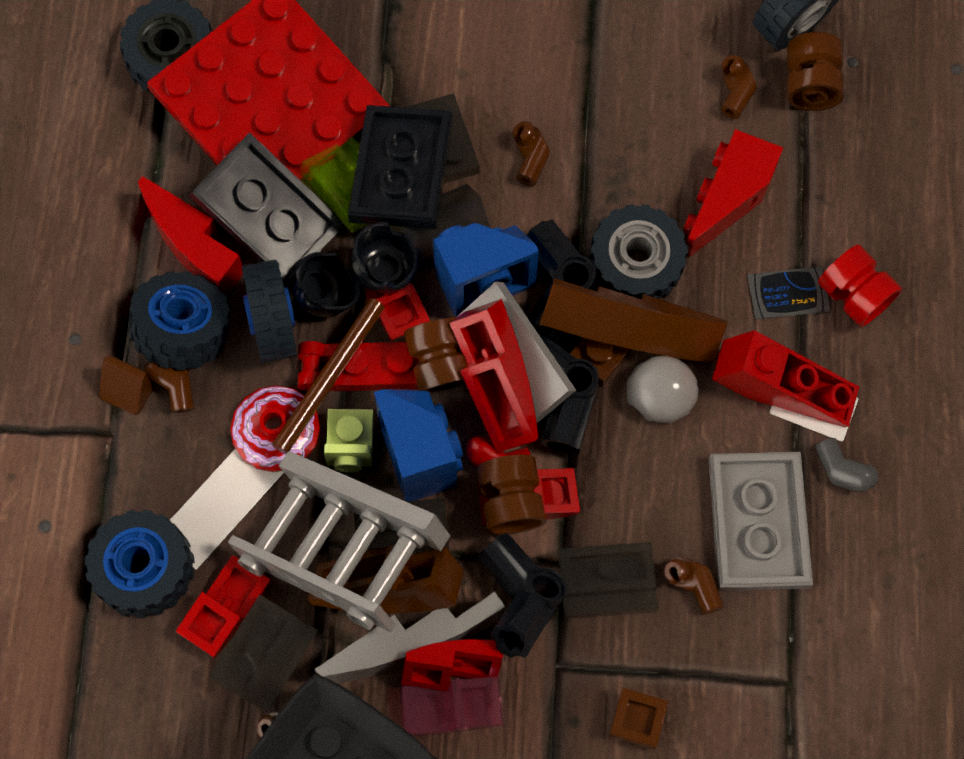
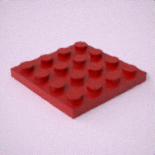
M296 0L250 1L147 82V88L216 166L250 132L301 182L362 133L367 105L390 107L385 99Z

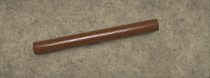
M373 298L368 300L273 442L272 446L285 455L291 450L385 309L382 303Z

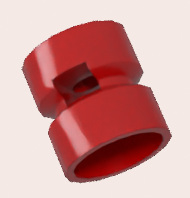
M857 244L837 258L824 271L817 283L834 301L843 300L845 302L844 312L862 328L883 313L897 299L903 289L886 271L877 272L875 270L877 262L860 244Z

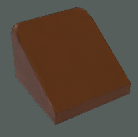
M106 355L102 365L99 389L100 398L124 411L138 415L153 391L146 372L111 355Z

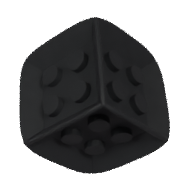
M315 673L289 699L246 759L439 758L433 756L415 737L363 699L336 682L321 676L319 673Z

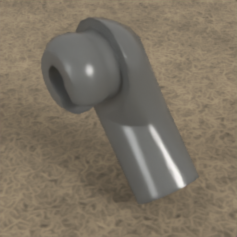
M836 438L824 440L815 446L826 474L833 485L855 492H864L877 484L879 475L876 468L870 464L845 459Z

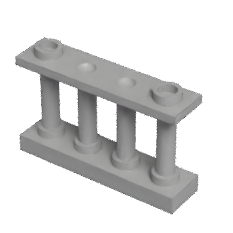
M288 451L279 467L291 480L288 484L291 489L254 545L232 535L228 544L241 556L238 563L256 576L261 577L264 572H267L347 611L346 616L365 629L371 630L373 625L392 632L396 624L380 606L415 548L421 549L425 544L441 552L450 538V534L435 514ZM314 495L324 499L323 501L326 506L291 560L287 561L272 554L273 549L305 500H312ZM350 511L360 515L361 524L326 579L308 571L307 568L341 515L347 516ZM386 527L396 531L399 539L363 597L343 588L377 532H384Z

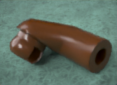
M147 361L143 371L146 372L151 383L155 382L169 390L172 413L194 410L188 370L186 368L185 370H177V368L170 367L166 369L159 367L160 365Z

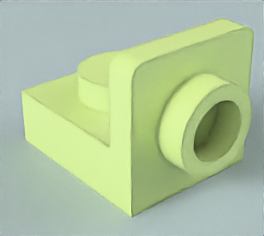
M328 409L327 443L324 445V456L327 466H334V469L340 472H358L362 469V466L372 467L374 412L372 409Z

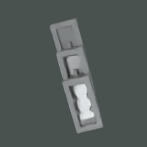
M493 592L456 619L448 608L437 609L406 630L396 616L393 615L390 618L396 625L392 632L377 626L317 667L315 671L327 679L341 683L373 677L404 667L406 652L433 643L469 639L499 621L505 612V606L497 594Z

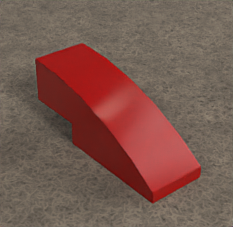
M142 176L137 183L152 220L166 245L189 272L197 276L202 275L211 283H216L220 287L219 290L225 293L227 297L243 275L241 267L243 265L240 256L217 242L219 234L214 219Z
M502 299L463 312L449 324L467 362V365L460 370L496 453L536 441L539 437L530 383L522 353Z

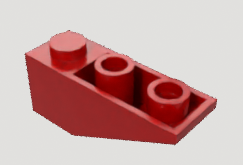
M737 129L734 130L729 144L721 141L712 162V166L718 168L714 179L705 177L696 199L697 202L702 203L699 214L697 216L690 213L683 228L685 239L687 240L686 245H688L687 257L690 258L762 203L784 147Z
M756 330L723 340L712 377L713 381L748 399L842 427H849L859 390L858 385Z

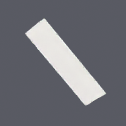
M272 417L268 419L265 426L271 430L277 429L281 425L282 420ZM234 449L170 519L188 539L191 545L189 547L190 551L194 554L195 559L193 567L196 570L282 476L283 471L269 472L256 469L242 460L237 450Z

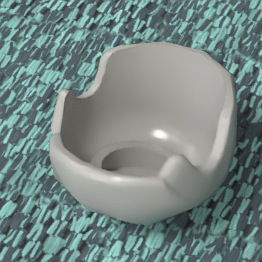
M670 356L651 357L636 366L627 379V401L647 421L673 423L688 415L698 400V382L688 366L679 359Z

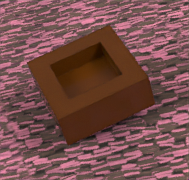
M583 337L570 354L577 359H585L591 362L597 368L599 385L603 387L627 358L630 349Z
M622 687L609 737L655 750L658 745L669 701Z

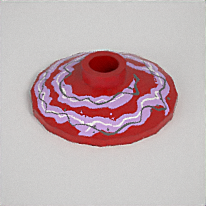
M275 385L259 388L242 400L234 411L230 426L233 446L242 460L259 470L269 472L283 471L279 464L285 457V454L276 450L272 444L305 395L294 388ZM317 411L290 450L304 458H308L317 446L321 430ZM277 417L282 420L281 425L277 429H268L265 426L268 419Z

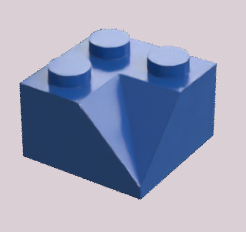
M478 223L465 227L456 225L444 230L438 238L433 239L435 276L455 317L494 282H503L512 296L536 287L539 251L535 243L516 225L506 229L500 227L492 229Z
M382 389L374 392L378 421L404 500L409 503L456 488L457 472L463 470L460 458L463 457L456 431L447 432L449 425L442 404L433 405L429 391Z

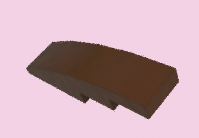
M554 278L540 321V325L587 339L632 350L707 363L714 362L728 324L727 320L645 294L642 295L641 299L601 286L598 287L597 291L556 278Z

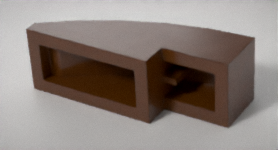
M395 544L366 551L343 588L363 597ZM446 546L443 547L441 552L432 549L412 554L380 606L386 613L424 612L456 606L464 570ZM338 559L319 563L315 574L326 579ZM310 593L308 594L307 599L312 605L343 610Z

